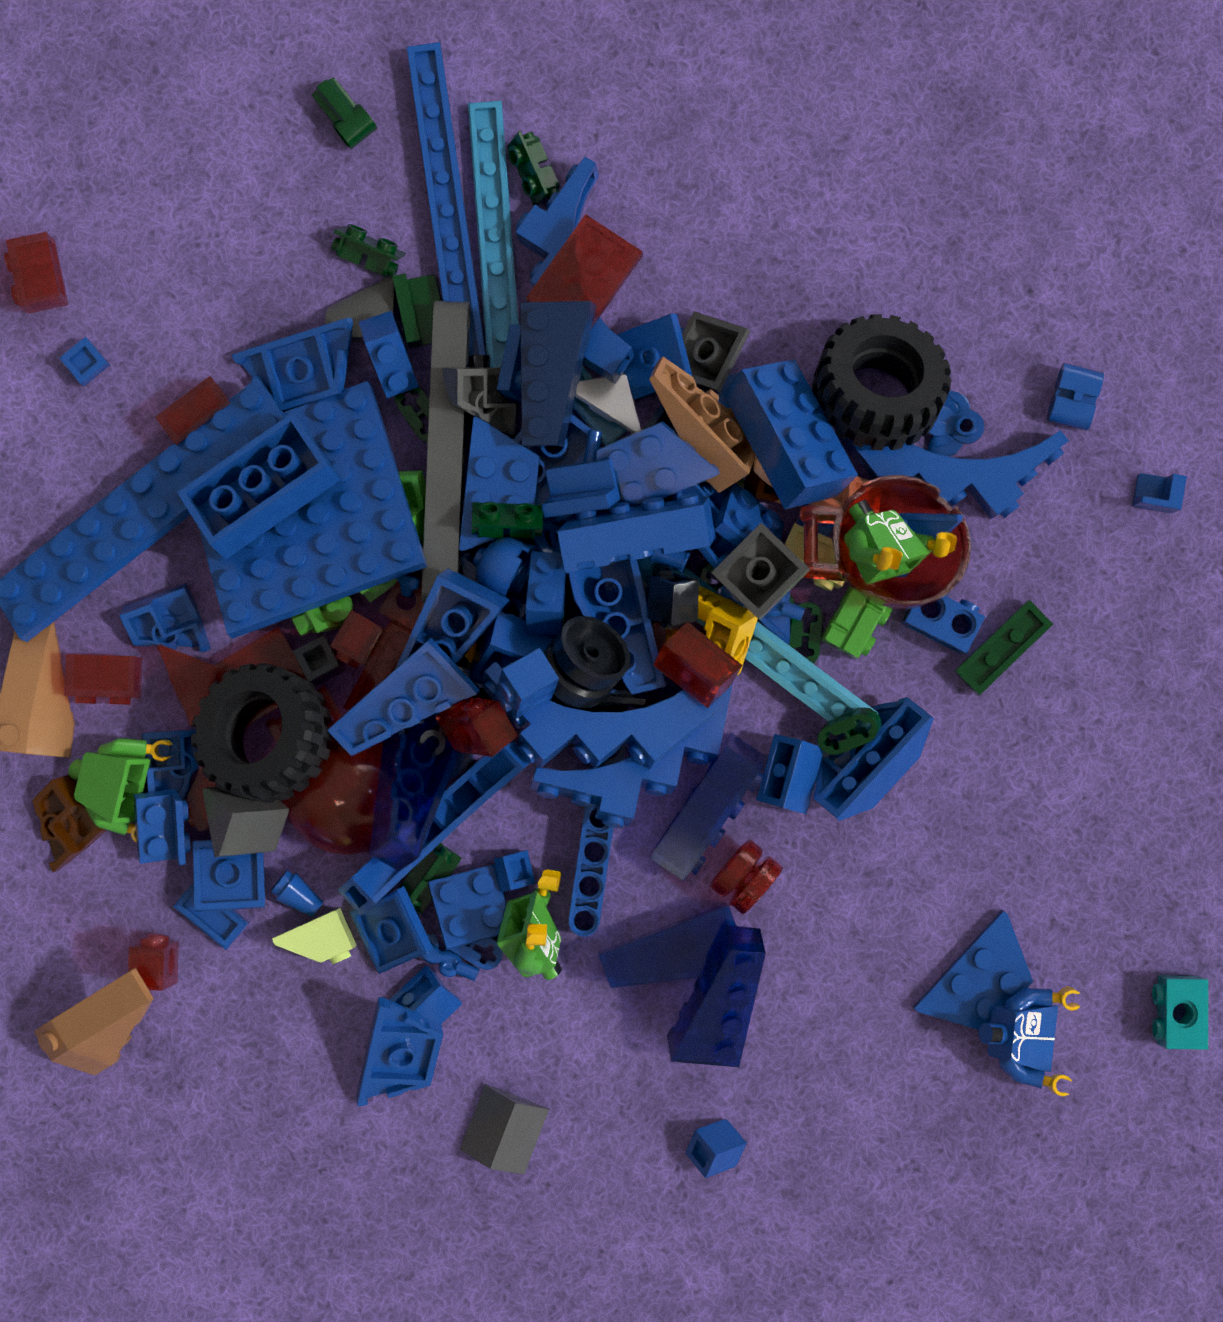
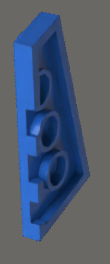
M430 637L331 725L327 731L353 756L391 737L392 734L418 724L421 720L435 713H440L463 699L476 695L479 689Z

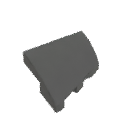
M392 276L328 307L325 324L344 318H352L351 342H362L364 339L359 325L360 321L388 311H392L394 316L396 291Z
M443 367L444 384L452 404L482 419L504 434L515 435L516 403L508 402L496 390L501 367Z

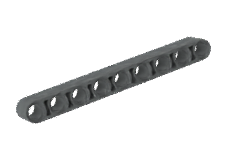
M434 301L423 553L428 567L422 569L423 604L426 602L437 575L447 568L460 574L461 552L459 551L463 515L467 412L452 404L444 384L443 367H468L470 302Z

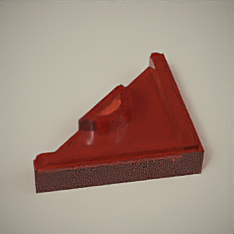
M159 644L157 649L160 651L176 695L180 699L188 718V723L192 726L194 715L198 716L201 709L198 704L202 696L207 698L211 692L208 688L216 681L220 667Z

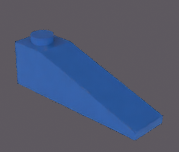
M622 555L618 560L609 562L610 565L596 568L593 561L579 563L577 565L578 571L568 573L574 601L583 616L594 617L606 622L619 633L627 644L631 656L630 668L621 679L630 694L666 687L651 620L647 618L648 606L637 560L631 561V559L627 558V555Z

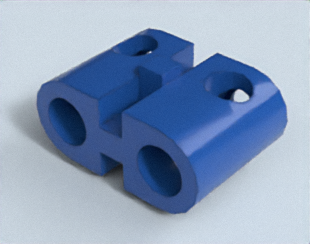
M1063 363L1054 387L1056 389L1054 396L1051 398L1047 421L1086 431L1089 430L1096 410V400L1100 395L1103 385L1104 373Z

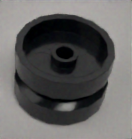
M577 616L569 619L543 652L559 677L553 695L562 702L577 708H591L600 704L630 668L631 656L627 644L619 633L606 622L589 616Z

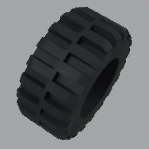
M873 314L866 320L864 316L852 319L850 325L848 323L842 324L836 329L835 334L830 335L814 373L812 391L824 412L823 414L831 426L836 428L835 434L842 439L848 437L853 440V445L861 448L864 444L871 446V450L883 451L884 447L896 450L902 449L904 443L908 446L918 442L921 436L927 435L932 429L951 388L952 380L949 376L951 368L948 360H943L946 354L940 344L935 345L933 343L934 337L927 331L924 333L918 329L919 325L912 321L909 324L900 321L901 317L890 315L889 318H882V314ZM865 368L886 371L903 383L908 394L900 397H886L873 393L859 382L854 372Z
M252 663L244 664L239 667L240 672L231 669L223 674V681L219 682L216 680L208 688L211 692L207 698L202 696L198 704L201 707L199 715H194L192 726L196 727V734H191L192 746L198 749L194 753L197 765L204 767L202 773L209 781L214 782L216 787L228 793L263 803H273L276 799L282 801L289 799L294 795L293 790L302 792L309 786L307 780L310 777L317 778L322 771V768L319 767L323 759L327 760L331 750L326 748L328 741L333 740V736L327 730L329 729L328 723L332 722L330 710L324 707L326 700L320 692L315 690V686L309 681L269 663H259L257 666ZM277 703L282 716L280 738L274 749L265 758L250 764L243 747L246 726L253 715L261 708Z

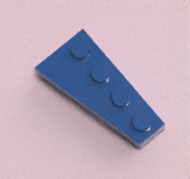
M688 493L678 496L677 501L664 502L663 498H651L643 501V505L630 507L628 502L615 503L608 508L609 510H595L573 514L557 531L565 573L578 571L577 565L584 562L593 561L595 568L610 565L609 562L618 560L622 555H627V558L631 559V561L644 559L655 553L654 549L661 548V553L665 555L711 546L716 536L709 496L698 498L697 493Z
M447 568L437 575L396 668L430 637L457 665L510 599Z

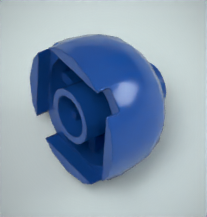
M503 536V538L492 541L487 548L481 546L473 560V565L477 567L475 573L476 582L506 598L513 591L519 594L529 577L530 552L537 551V547L523 539L511 538L510 536ZM510 600L504 608L509 607L514 601Z

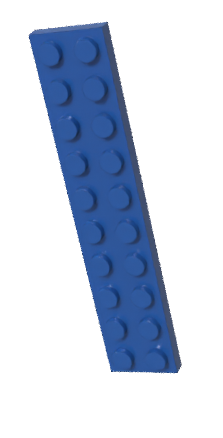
M258 378L0 579V607L19 639L25 642L30 641L189 517L191 514L177 492L286 417L265 385Z

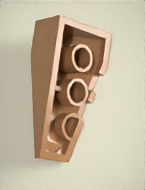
M54 622L28 642L19 639L14 631L0 693V751L71 758L75 721L68 699V687L64 679L61 664L62 657Z
M134 968L36 1029L34 1033L38 1038L39 1046L47 1053L52 1062L88 1074L97 1075L118 1062L121 1057L120 1051L122 1047L129 1043L132 1038L130 1033L134 1026L141 1022L154 998L139 972Z

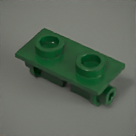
M521 131L517 132L507 146L509 159L519 172L524 193L530 197L533 206H538L545 196L549 200L554 192H559L561 186L551 165L540 168L538 165L548 160L539 137L534 136L533 132L522 135Z
M348 224L347 227L343 226L334 231L335 234L341 236V239L335 238L331 250L336 251V256L359 265L363 254L368 255L364 268L383 277L396 275L399 265L394 263V261L404 257L406 253L398 250V245L395 242L385 238L373 239L366 235L367 231L353 224Z
M473 502L471 534H478V538H503V528H510L511 538L535 540V537H542V506L529 503Z
M442 843L438 844L410 871L399 886V888L405 887L415 910L421 914L432 901L427 885L428 882L450 876L462 859Z

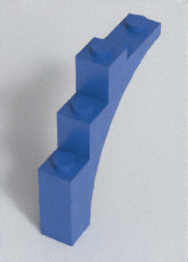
M585 156L579 165L574 164L570 168L565 179L566 184L561 191H556L552 194L546 206L547 211L534 205L529 213L525 212L520 217L516 225V235L520 244L545 259L544 262L539 261L530 274V283L534 293L548 302L589 301L582 289L578 276L576 240L578 223L586 198L598 179L599 173L596 163ZM595 313L583 364L616 384L634 358L632 347L612 332L598 314Z
M1060 430L1040 444L1012 455L990 459H958L935 454L913 444L907 446L906 443H904L902 449L890 450L889 447H884L883 451L871 450L869 445L863 444L861 448L853 445V440L848 437L842 439L838 436L874 482L880 485V489L887 498L894 492L900 497L915 485L912 480L915 477L939 508L946 503L952 508L967 496V493L964 491L967 488L991 519L999 514L1005 518L1020 506L1016 500L1024 495L1016 483L1018 482L1022 487L1038 474L1034 468L1043 461L1048 466L1064 454L1061 447L1069 441Z
M496 662L484 671L482 679L485 683L483 684V689L495 702L497 701L495 694L498 693L496 689L502 668ZM694 682L669 699L649 707L624 712H590L565 707L548 700L517 719H514L510 711L505 713L515 727L520 728L522 726L524 728L517 741L520 745L518 747L519 752L528 763L532 764L535 762L539 768L543 767L568 745L573 743L575 745L573 750L577 757L584 764L590 763L596 769L627 743L630 746L628 748L629 753L634 760L641 765L644 763L651 769L709 721L718 708Z
M699 675L696 684L718 708L709 721L651 769L644 763L642 765L637 763L632 756L618 763L590 770L561 771L536 767L530 789L537 790V794L545 798L556 799L558 795L572 798L571 802L579 806L591 807L592 803L597 804L595 818L603 820L602 823L612 828H623V825L629 826L634 819L640 787L646 788L645 792L654 796H665L666 793L671 794L677 786L683 756L687 757L689 762L698 765H706L708 762L713 763L717 758L734 678L719 686Z
M508 735L353 874L338 889L340 894L360 915L369 910L450 833L529 764L519 752V745Z

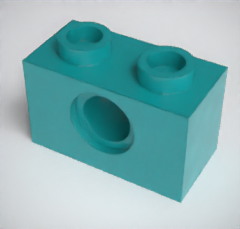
M1158 975V984H1154L1152 988L1153 1002L1157 1005V1019H1153L1152 1033L1154 1039L1157 1040V1044L1165 1049L1208 1050V979L1201 976ZM1183 1003L1186 1010L1185 1015L1182 1019L1175 1021L1173 1009L1176 1005Z

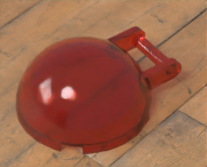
M904 475L882 476L862 483L861 487L845 500L841 508L814 505L800 508V519L804 521V564L810 569L804 578L847 581L853 590L879 606L894 609H914L932 604L947 595L961 581L965 574L971 554L969 527L963 516V520L950 532L957 537L955 550L948 553L945 557H936L932 550L906 577H892L866 584L856 563L850 559L849 549L844 541L845 534L856 524L849 513L853 505L866 500L875 514L894 510L898 514L963 515L958 506L953 509L939 495L942 491L941 489L924 480ZM818 523L834 524L832 544L837 564L818 563Z
M323 686L317 691L325 698V706L330 710L334 721L328 723V728H330L344 714L327 687ZM282 716L277 720L272 717L266 721V725L276 742H278L282 731ZM394 735L353 756L333 737V740L327 743L326 749L331 750L327 760L323 759L318 767L322 771L317 778L310 777L307 780L309 786L302 792L293 790V797L282 802L290 808L287 815L289 822L301 837L315 847L342 855L366 853L385 845L399 833L412 813L410 811L415 791H417L414 765L409 759L407 750Z

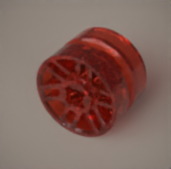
M748 839L732 855L709 885L722 898L735 889L736 891L731 896L729 904L742 915L754 906L783 870V866L771 856H767L757 864V861L763 854V849L752 839Z

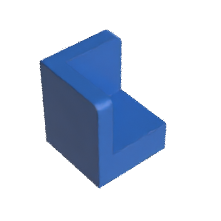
M1145 473L1138 474L1132 506L1171 514L1182 509L1187 476L1172 474L1168 477H1161Z
M723 1119L696 1129L685 1154L701 1174L708 1178L734 1168L738 1164L747 1142L727 1119Z

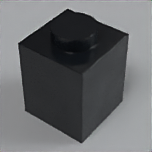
M676 573L650 577L647 618L661 622V627L666 629H681L682 624L696 622L700 580Z
M324 635L293 651L307 680L315 687L346 671L331 641Z

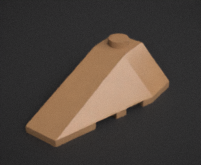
M661 357L657 361L649 380L679 438L687 441L696 449L698 454L710 464L718 467L720 474L705 480V482L711 484L720 493L749 474L755 459V453L732 409L718 402L719 395L711 389L705 393L697 387L691 375L665 357Z

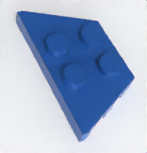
M344 318L232 354V358L236 364H241L253 377L251 381L258 378L265 385L282 411L294 409L313 401L341 394L342 390H344L353 320L352 318Z
M473 417L459 544L460 552H467L474 547L498 539L491 537L478 538V534H471L473 502L529 503L535 505L540 457L478 417ZM503 528V536L509 535L510 528Z
M663 421L597 450L596 461L612 460L620 494V500L616 503L628 502L630 507L643 505L642 502L647 499L668 497L720 474L717 466L710 464L696 452L692 445L679 438L675 431Z
M1001 910L919 999L913 1006L916 1011L979 1030L983 1023H990L991 1012L995 1006L1004 1005L1007 999L1021 989L1028 988L1033 983L1013 926L1005 911Z
M378 997L356 1094L357 1106L368 1105V1098L387 1093L388 1098L401 1095L408 1090H418L431 1086L443 1038L442 1025L384 997Z

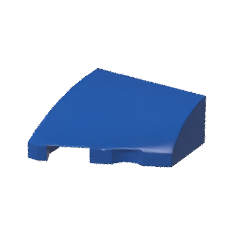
M187 583L125 605L119 614L134 646L149 647L157 644L167 649H177L178 646L199 647V652H205L211 648L198 608Z
M196 729L141 733V740H147V744H154L164 739L170 740L173 745L160 744L158 747V752L161 756H172L168 760L158 761L150 754L145 755V758L151 759L145 781V793L175 789L180 798L184 800L190 786L189 782L198 767L194 757V753L198 749L193 747L191 742V734H196Z

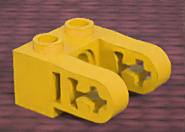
M699 585L697 618L706 622L704 628L707 631L705 639L684 628L666 629L664 652L692 666L693 669L701 672L700 676L722 686L741 673L758 618L747 608Z

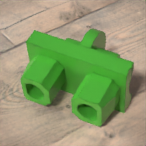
M347 596L291 618L300 635H305L310 631L321 633L338 630L347 625L345 620L350 616L353 604L350 597Z

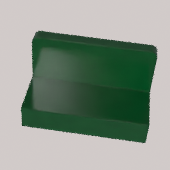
M406 273L392 276L409 348L413 349L431 345L434 301H441L435 275L431 274L409 280Z

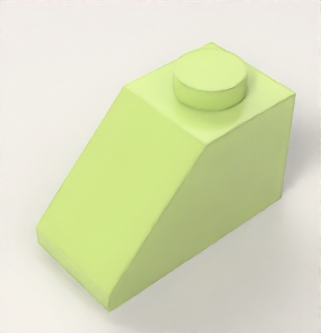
M341 908L272 938L274 944L278 947L320 963L330 959L332 965L351 957L349 950L357 946Z

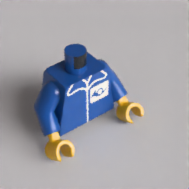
M1065 986L1059 992H1053L1052 989L1023 988L1007 999L1004 1005L995 1006L991 1012L990 1023H983L978 1031L979 1039L983 1044H988V1055L998 1058L999 1067L1015 1082L1040 1089L1043 1085L1056 1095H1069L1068 1093L1058 1091L1056 1088V1083L1059 1079L1072 1082L1068 1076L1054 1074L1050 1077L1046 1076L1045 1072H1051L1058 1014V1006L1053 1005V1003H1060L1071 1011L1080 1008L1078 1003H1066L1067 995L1072 993L1080 994L1073 987Z

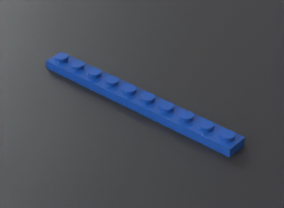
M435 42L408 46L407 53L443 301L470 302L469 356H485L486 351L441 43Z

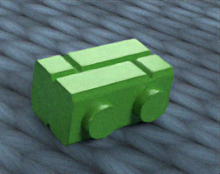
M855 578L851 581L825 628L821 641L852 659H858L861 654L867 656L876 641V638L871 636L877 624L883 627L892 612V608L888 606L892 598Z

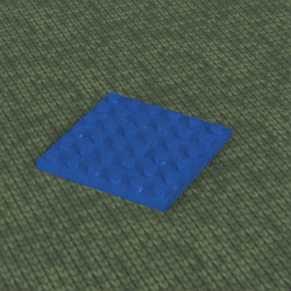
M369 381L344 389L341 394L313 401L283 412L285 416L294 412L340 477L341 480L226 560L210 546L199 529L224 625L230 638L239 637L428 567L373 387Z

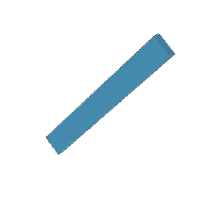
M502 101L468 103L486 351L487 355H490V367H501L510 324L519 325Z

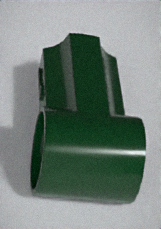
M334 77L324 80L311 94L315 102L332 121L333 128L349 149H353L378 129L366 110L360 104H355Z

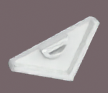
M621 375L616 384L606 378L579 381L575 397L589 405V409L609 422L614 421L631 432V434L641 430L626 375Z

